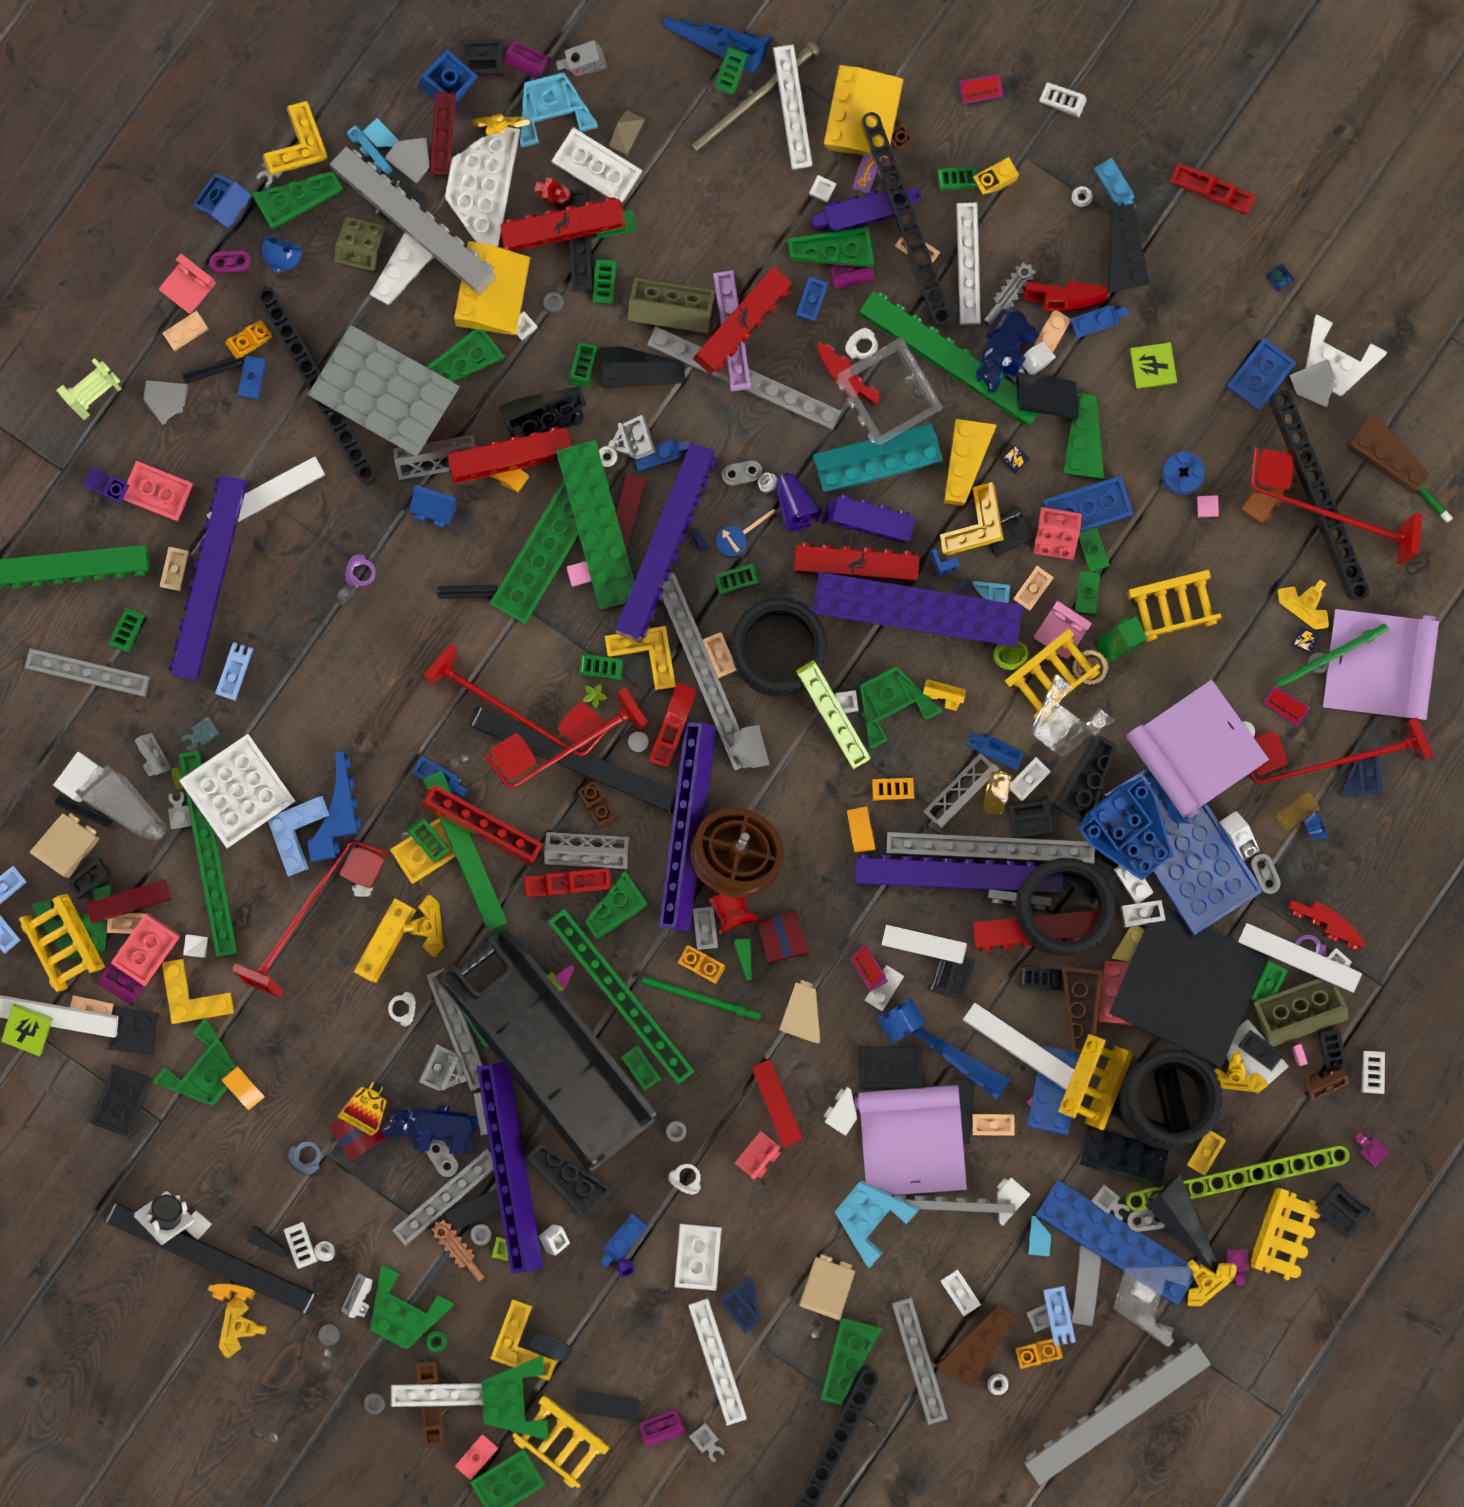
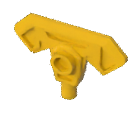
M496 114L491 117L473 119L472 123L477 127L487 125L486 134L490 136L493 133H504L507 125L521 127L528 125L530 120L525 117H503L502 114Z
M1319 580L1314 587H1310L1299 597L1295 587L1281 588L1277 591L1279 603L1310 627L1317 630L1328 628L1329 626L1327 610H1315L1322 596L1321 591L1326 585L1325 582Z
M427 895L418 907L425 916L409 921V924H404L401 932H410L412 935L427 937L422 947L432 957H437L444 948L440 904L431 895Z
M1237 1050L1232 1052V1059L1230 1060L1227 1073H1224L1219 1068L1214 1069V1072L1218 1075L1217 1079L1220 1080L1221 1088L1259 1093L1268 1086V1082L1257 1072L1247 1076L1244 1061L1241 1060V1052Z
M1194 1260L1189 1261L1187 1266L1192 1270V1275L1199 1287L1188 1289L1187 1305L1202 1306L1235 1279L1237 1266L1233 1263H1220L1215 1274L1202 1264L1198 1265Z
M235 1297L227 1303L219 1343L220 1350L227 1358L240 1350L241 1346L237 1338L255 1336V1334L265 1335L266 1326L257 1325L256 1322L241 1317L249 1308L245 1301Z

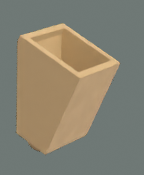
M62 813L32 848L30 853L63 877L71 879L100 838L95 835L97 831L86 825V827L80 825V819L75 815Z
M801 980L800 984L795 983L779 1031L819 1044L820 1031L816 989L812 988L813 984Z
M823 1254L820 1255V1258L815 1256L799 1306L840 1320L855 1270L851 1269L852 1265L841 1261L840 1264L832 1262L833 1258Z

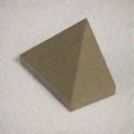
M626 111L616 125L609 147L628 156L645 119Z

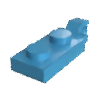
M356 125L347 132L353 143H360L362 145L359 149L366 157L371 156L374 159L372 164L379 173L383 171L388 175L393 171L391 166Z
M1112 158L1094 168L1096 175L1114 204L1121 206L1133 203V192Z

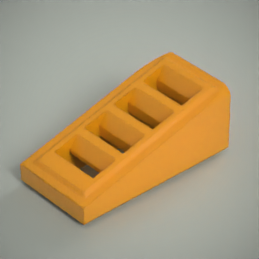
M913 778L872 779L873 801L914 799ZM895 783H899L900 795H896ZM903 783L908 785V795H904ZM879 784H883V795H879ZM887 784H891L892 795L887 794Z

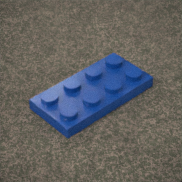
M1121 476L1042 501L1044 508L1082 514L1080 532L1134 515Z
M1042 1046L1044 1050L1075 1070L1080 1054ZM1038 1071L1026 1127L1068 1136L1071 1117L1058 1112L1066 1090Z

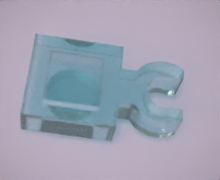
M206 717L191 728L194 732L192 735H184L181 740L183 742L187 739L192 740L191 746L187 747L191 751L196 748L199 741L204 746L219 736L220 733L211 719Z

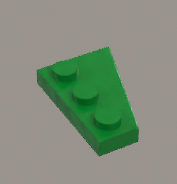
M624 871L618 882L612 886L606 897L585 920L586 925L596 940L648 906L626 871Z

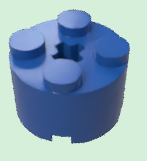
M1186 451L1176 453L1166 461L1162 468V484L1173 495H1190L1201 485L1205 475V468L1196 455ZM1184 470L1186 475L1181 478L1179 476L1180 471Z
M911 997L901 1003L902 1007L899 1004L891 1009L888 1015L886 1013L876 1019L892 1044L926 1023L922 1013Z

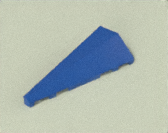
M669 16L664 20V27L725 58L729 46L748 53L744 69L751 73L761 65L772 41L771 35H766L765 38L754 36V32L748 31L746 35L734 31V28L707 23L697 26L692 25L690 20H685L684 23L672 20ZM733 56L730 57V59L741 62V60L738 58H735Z
M920 1027L913 1033L994 1099L1000 1096L1010 1082V1079Z

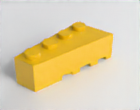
M956 419L944 504L965 505L997 425Z

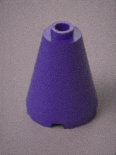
M789 473L780 475L776 486L785 530L788 531L789 529L790 532L801 531L811 526L810 522L816 520V522L820 521L823 517L821 508L797 477Z

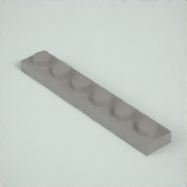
M894 1195L895 1198L903 1199V1202L918 1206L920 1209L998 1213L1016 1212V1204H1010L1011 1200L998 1199V1203H990V1199L977 1198V1202H969V1198L957 1197L956 1201H948V1197H936V1200H927V1196H915L914 1200L907 1199V1195Z

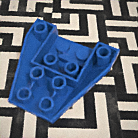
M1143 777L1118 787L1085 815L1078 828L1090 846L1140 880L1145 879L1173 855L1155 794Z

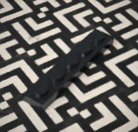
M587 188L570 190V199L567 201L568 207H582L585 203L589 202ZM591 235L569 239L572 291L593 290Z

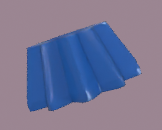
M1314 811L1304 821L1307 831L1312 839H1327L1326 827L1319 813Z

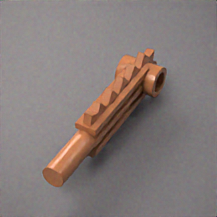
M445 1220L442 1222L436 1221L435 1227L431 1229L435 1233L434 1238H440L439 1244H445L444 1251H450L449 1257L456 1258L455 1264H458L459 1268L466 1266L477 1281H481L485 1276L473 1262L475 1256L472 1253L473 1249H466L467 1243L461 1242L462 1236H456L457 1230H451L452 1223H446Z

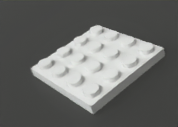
M249 734L179 780L226 849L295 803L294 798Z

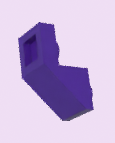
M91 467L82 486L118 503H121L130 486Z

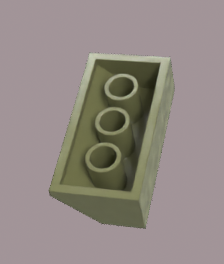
M635 278L629 300L627 320L635 323L672 327L678 330L685 329L697 333H708L716 290Z
M1320 978L1254 1002L1263 1033L1268 1043L1273 1047L1348 1020V1007L1338 987Z

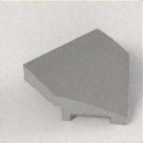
M428 137L397 141L385 159L415 183H419L430 168L431 159Z
M1328 359L1290 375L1297 395L1327 407L1332 390L1337 385Z
M146 380L144 403L161 425L167 423V420L175 414L183 412L182 407L185 406L188 390L187 384Z
M642 415L623 424L619 423V429L613 441L610 440L608 444L610 448L634 459L655 453L646 420Z
M759 725L745 727L741 731L734 733L735 743L733 747H730L729 753L732 756L736 755L741 760L744 769L770 765Z
M436 1044L418 1082L439 1091L467 1080L456 1053Z

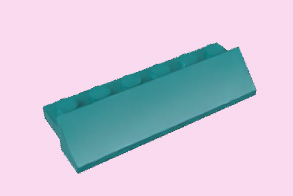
M932 424L814 454L813 459L823 493L862 485L942 462L938 439Z

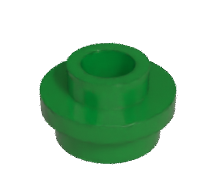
M433 1331L427 1336L426 1344L431 1351L440 1352L447 1345V1337L441 1331ZM435 1337L440 1338L441 1343L439 1345L433 1343Z

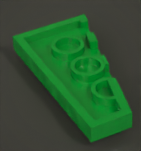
M332 171L307 178L303 181L288 183V185L273 187L266 191L251 194L273 230L342 192L343 189Z
M868 227L788 238L791 261L874 267Z
M474 329L426 368L454 382L505 359V356L484 330Z
M1077 393L1079 416L1077 419L1071 418L1063 474L1104 480L1097 399L1095 395Z
M841 1317L821 1400L842 1404L875 1340L880 1334L881 1327Z

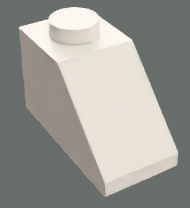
M1011 1177L1008 1180L1004 1178L997 1186L999 1189L997 1192V1203L998 1199L1011 1200L1010 1204H1016V1210L1031 1195ZM998 1213V1222L1003 1226L1014 1213Z

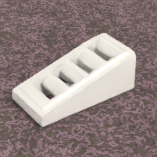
M1047 82L1039 101L1070 115L1080 117L1086 103V97L1083 94ZM1054 90L1055 93L1052 100H1048L1051 91ZM1061 93L1062 97L1059 103H1057L1056 101L1058 99L1059 94ZM1067 97H1070L1067 106L1064 105ZM1075 99H1076V100H1077V103H1076L1075 107L1072 108V106H1073V104H1074V102H1075Z
M1363 1051L1361 1092L1384 1094L1385 1052ZM1368 1057L1379 1058V1062L1368 1061ZM1368 1066H1379V1070H1368ZM1368 1074H1377L1378 1079L1368 1078ZM1368 1082L1378 1083V1087L1368 1086Z
M304 1222L284 1229L297 1269L318 1261ZM302 1230V1234L291 1237V1233ZM304 1237V1242L294 1245L293 1241ZM307 1245V1250L297 1252L296 1249ZM308 1253L310 1254V1258L301 1261L299 1258Z

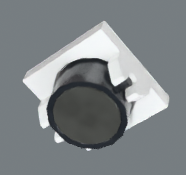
M168 1191L156 1197L153 1201L135 1212L134 1215L161 1245L194 1222V1218L187 1212L186 1202L183 1201L181 1203L179 1195L171 1196Z

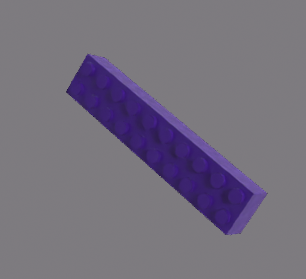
M819 572L813 611L816 615L1016 648L1024 605Z

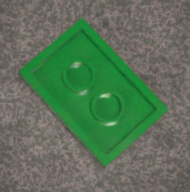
M522 1449L470 1482L484 1507H511L546 1485L525 1449Z

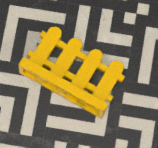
M1275 1187L1249 1266L1261 1271L1264 1267L1263 1271L1270 1273L1271 1270L1284 1274L1283 1279L1289 1280L1290 1277L1298 1278L1301 1275L1300 1267L1294 1264L1297 1257L1305 1258L1308 1255V1249L1301 1244L1304 1237L1312 1238L1315 1234L1314 1228L1308 1225L1310 1218L1317 1219L1320 1215L1315 1212L1318 1207L1315 1206L1316 1201L1309 1200V1203L1296 1199L1297 1194L1290 1192L1288 1196L1289 1191ZM1291 1210L1304 1215L1302 1223L1289 1218ZM1284 1230L1297 1234L1295 1243L1282 1238ZM1277 1250L1291 1254L1289 1261L1285 1262L1275 1258Z

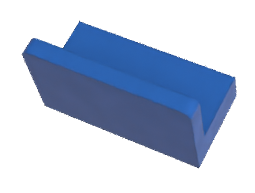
M936 548L931 549L929 555L938 578L958 570L960 564L957 557L941 563Z

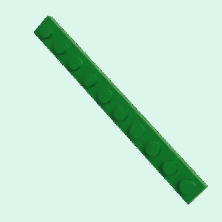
M199 750L179 754L183 777L203 765ZM186 792L216 957L238 954L216 833Z

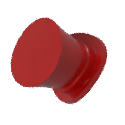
M720 894L707 900L721 920L722 928L719 930L720 934L734 927L758 920L757 915L750 913L745 898H735Z

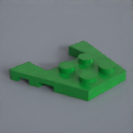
M897 666L860 685L870 749L888 741L878 721L916 703L925 721L942 713V710L927 695L923 694Z
M109 885L92 890L94 900L111 896L112 886ZM51 900L32 904V908L37 916L53 908ZM88 913L79 915L97 952L107 951L108 920L91 925ZM54 916L42 924L49 934L62 927L64 922L63 920L56 921ZM69 933L53 941L59 951L73 944ZM76 951L64 958V960L78 958L81 955Z
M204 1019L193 1034L209 1046V1048L182 1080L164 1067L153 1080V1083L214 1106L228 1090L222 1079L235 1069L236 1065L209 1021Z
M383 1264L380 1270L370 1330L407 1350L454 1305V1302L438 1294L428 1313L420 1310L390 1293L400 1273Z
M543 1356L481 1381L484 1424L545 1440L549 1439L548 1420L526 1421L523 1377L545 1375Z

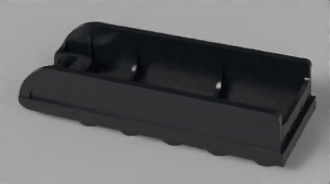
M500 926L484 938L486 941L484 946L457 967L451 964L435 978L587 1171L591 1173L655 1122L654 1117L657 1114L530 953L510 932ZM495 953L506 967V973L483 991L477 992L465 979V976Z

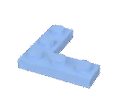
M323 796L283 811L268 820L288 876H293L309 869L295 830L329 816Z
M12 866L0 876V904L27 883L15 866ZM0 915V949L6 954L21 939Z

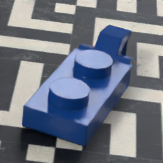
M1112 305L1072 317L1070 321L1075 337L1079 338L1120 323L1118 318L1129 313L1127 307L1115 309V306Z
M677 439L655 444V453L634 459L638 472L677 461V459L682 457L681 453L688 451L690 446L688 440L677 443Z
M975 732L971 733L966 744L970 748L1015 770H1018L1025 755L1023 751L990 735L984 737Z
M421 755L412 774L423 779L442 771L451 793L454 794L456 792L461 796L466 795L469 788L460 784L462 779L458 775Z
M631 1214L605 1245L606 1247L603 1251L606 1255L600 1263L607 1267L612 1260L618 1262L622 1259L648 1226L634 1214Z

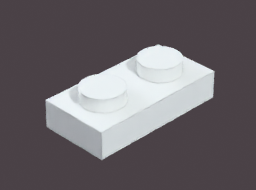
M1035 758L1007 788L1020 801H1023L1051 771Z
M1121 866L1113 870L1135 904L1140 903L1154 893L1145 879H1138Z
M1161 900L1120 907L1124 928L1165 921ZM1155 905H1158L1160 917L1150 918Z
M887 965L883 973L888 982L869 992L864 1000L880 1011H883L904 977Z
M958 1269L941 1280V1283L963 1316L981 1305Z

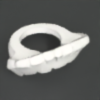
M863 328L856 331L849 338L845 349L851 359L856 357L868 359L876 353L878 342L874 337V332L868 328ZM861 339H869L872 341V348L866 353H860L856 347L857 343Z
M407 991L403 995L395 996L389 1003L388 1010L391 1018L400 1022L402 1026H408L413 1021L416 1002L411 992ZM398 1000H403L409 1005L408 1014L402 1017H398L393 1013V1005Z
M682 1164L675 1170L670 1171L668 1179L675 1188L691 1195L700 1191L701 1186L699 1183L701 1176L699 1170L694 1165ZM684 1168H690L696 1174L695 1181L688 1186L681 1184L679 1181L680 1171Z

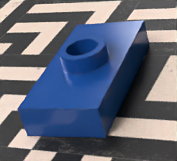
M812 277L808 278L796 313L797 317L816 322L828 287L827 282Z
M245 355L238 390L239 397L259 400L266 359Z

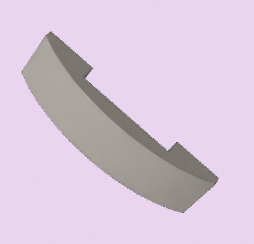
M1080 1245L1071 1322L1092 1326L1101 1257Z

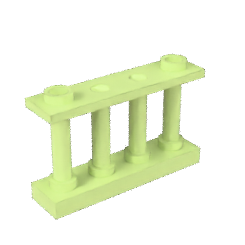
M95 358L92 362L97 368L76 386L66 389L62 385L56 390L83 420L90 416L86 411L89 408L88 406L112 385L118 391L121 390V387L118 385L120 380L113 372L109 374L110 369L103 361L99 363Z

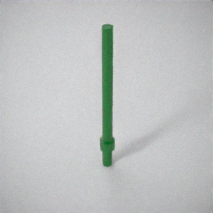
M1385 623L1372 630L1368 629L1362 632L1361 636L1276 680L1275 683L1278 688H1281L1366 642L1368 644L1374 641L1375 637L1389 629Z
M643 976L641 984L736 1013V1016L742 1018L746 1016L759 1021L761 1019V1012L748 1009L746 1005H735Z

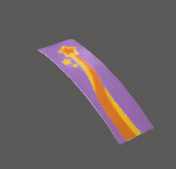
M863 155L852 186L853 189L865 193L870 192L877 173L872 156Z

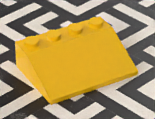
M839 65L824 145L827 149L835 152L872 156L861 127V119L868 112H875L879 115L889 144H891L903 79L859 67ZM873 117L866 118L865 123L868 127L876 126V120ZM878 136L873 138L872 142L876 147L883 145L882 138Z
M468 241L467 249H473L480 256L479 260L483 263L487 261L492 265L496 279L480 296L461 280L454 317L456 326L517 335L530 257L490 244Z

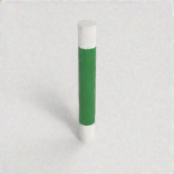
M1423 485L1419 488L1417 492L1448 523L1453 517Z

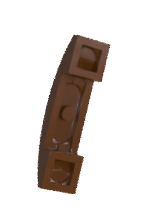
M437 1361L415 1363L417 1385L440 1384ZM420 1406L424 1448L445 1446L442 1406Z

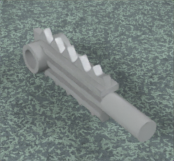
M1022 263L1021 266H1016L1017 273H1011L1012 279H1006L1007 286H1001L1002 292L996 293V297L993 298L996 305L985 318L988 324L991 325L1002 309L1010 310V306H1014L1012 300H1019L1018 294L1024 293L1022 287H1026L1028 280H1034L1032 275L1036 271L1032 270L1031 264L1026 265Z

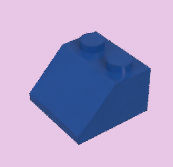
M446 50L421 76L417 87L432 100H434L435 91L456 93V105L478 76L451 52Z
M215 173L192 206L216 223L229 228L236 221L240 211L248 204V200L252 195L235 181Z
M415 485L409 511L416 520L425 522V519L431 520L433 525L444 528L445 525L450 527L458 503L455 497Z

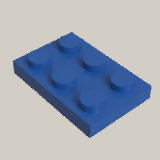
M1264 338L1226 387L1259 412L1297 362Z

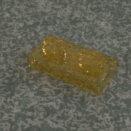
M991 771L982 807L985 813L1004 814L1013 776L1009 772Z
M1307 792L1274 816L1287 832L1309 817L1314 811H1318L1321 808L1311 793Z

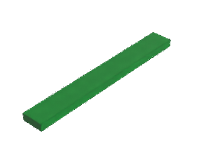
M442 771L422 779L427 791L435 784L451 793ZM438 816L487 931L507 923L469 832Z

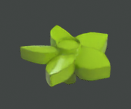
M601 684L597 685L594 689L586 686V692L589 695L585 696L583 701H592L593 706L597 708L599 700L607 699L604 694L600 693L602 690Z

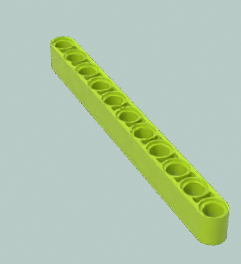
M1332 1146L1183 1180L1186 1190L1189 1191L1190 1199L1343 1165L1349 1160L1350 1156L1349 1151L1345 1147ZM1338 1149L1343 1152V1159L1340 1161H1336L1334 1158V1152ZM1317 1154L1323 1157V1163L1319 1166L1315 1165L1313 1161L1314 1156ZM1299 1158L1303 1162V1167L1300 1170H1295L1293 1163ZM1277 1163H1280L1283 1167V1171L1279 1175L1273 1172V1166ZM1256 1168H1260L1263 1174L1258 1180L1252 1174ZM1237 1172L1242 1175V1181L1239 1184H1235L1232 1181V1176ZM1215 1177H1219L1222 1180V1185L1218 1189L1212 1186V1180ZM1194 1182H1199L1202 1185L1199 1193L1192 1191L1191 1187ZM1161 1185L1160 1188L1152 1187L1131 1192L1126 1196L1125 1203L1129 1209L1134 1211L1148 1209L1145 1206L1147 1199L1151 1197L1154 1191L1161 1190L1164 1185ZM1135 1195L1141 1199V1204L1138 1207H1133L1130 1203L1131 1198Z

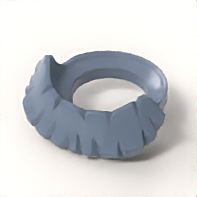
M302 1142L298 1146L290 1148L288 1157L295 1168L305 1174H313L319 1169L321 1151L315 1143ZM307 1146L314 1148L317 1154L316 1159L311 1163H301L299 1161L301 1149Z

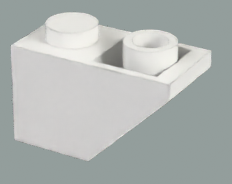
M1043 341L1028 350L1006 372L1016 382L1018 373L1035 375L1056 357Z
M1237 811L1219 821L1243 861L1260 851L1248 823Z
M848 1087L845 1090L840 1089L835 1097L837 1100L834 1108L829 1106L824 1114L826 1118L825 1123L845 1136L857 1119L852 1092Z

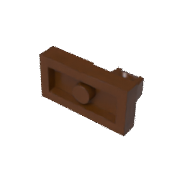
M1344 1068L1332 1071L1324 1079H1321L1317 1073L1306 1077L1308 1096L1311 1101L1349 1084L1348 1074Z

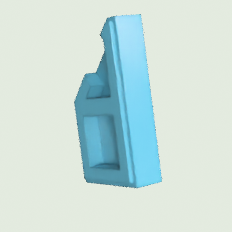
M378 118L362 131L376 148H392L399 141Z
M972 581V586L983 599L1009 603L1010 585Z
M1031 1216L1028 1254L1050 1256L1051 1235L1035 1216Z

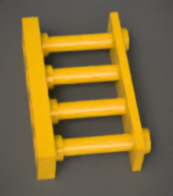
M1209 570L1128 590L1129 600L1135 599V602L1138 603L1145 634L1148 638L1146 642L1158 639L1157 635L1204 623L1205 627L1217 624V620L1221 618V613L1213 615L1205 587L1206 581L1211 578ZM1194 584L1197 587L1205 615L1204 618L1193 620L1185 591L1187 585ZM1172 589L1178 593L1185 620L1184 623L1173 625L1165 596L1167 594L1166 591ZM1152 594L1158 598L1165 625L1164 628L1153 630L1145 601L1147 596Z
M1070 628L1005 680L1009 687L1013 685L1019 687L1038 712L1034 715L1035 719L1039 717L1044 719L1052 712L1050 708L1084 680L1089 678L1091 681L1100 673L1098 669L1101 666L1097 664L1092 667L1074 645L1072 637L1075 634ZM1061 646L1067 648L1087 672L1078 680L1075 679L1057 657L1058 653L1056 650ZM1045 659L1051 661L1070 684V687L1062 693L1058 691L1041 670L1042 666L1040 663ZM1029 672L1035 674L1054 697V700L1046 706L1042 704L1024 682L1026 680L1024 676Z
M68 894L52 899L54 907L34 919L32 915L19 918L21 928L28 935L49 977L50 985L56 992L68 989L66 981L86 969L89 973H93L105 968ZM59 914L64 922L63 926L43 937L38 926ZM69 933L73 944L52 955L47 944ZM78 951L83 959L82 963L62 974L56 963Z
M394 898L354 972L371 982L377 983L405 933L401 932L404 924H409L417 910Z
M1088 1034L1058 1112L1073 1118L1079 1113L1086 1116L1085 1124L1104 1131L1134 1053L1114 1046L1113 1050H1109L1104 1047L1106 1040ZM1100 1055L1109 1058L1105 1070L1096 1067ZM1092 1074L1101 1077L1097 1089L1088 1086ZM1085 1094L1094 1097L1089 1109L1081 1106Z
M544 1394L538 1402L541 1404V1410L532 1421L544 1420L551 1413L558 1418L556 1425L549 1432V1439H544L537 1448L528 1441L529 1435L515 1432L513 1434L514 1442L522 1449L527 1447L564 1477L563 1481L568 1486L579 1488L582 1483L577 1480L596 1454L599 1455L601 1452L605 1455L610 1446ZM568 1426L574 1431V1436L553 1461L545 1454V1451L562 1429H566ZM585 1439L591 1444L589 1446L590 1449L570 1474L561 1465L577 1444Z

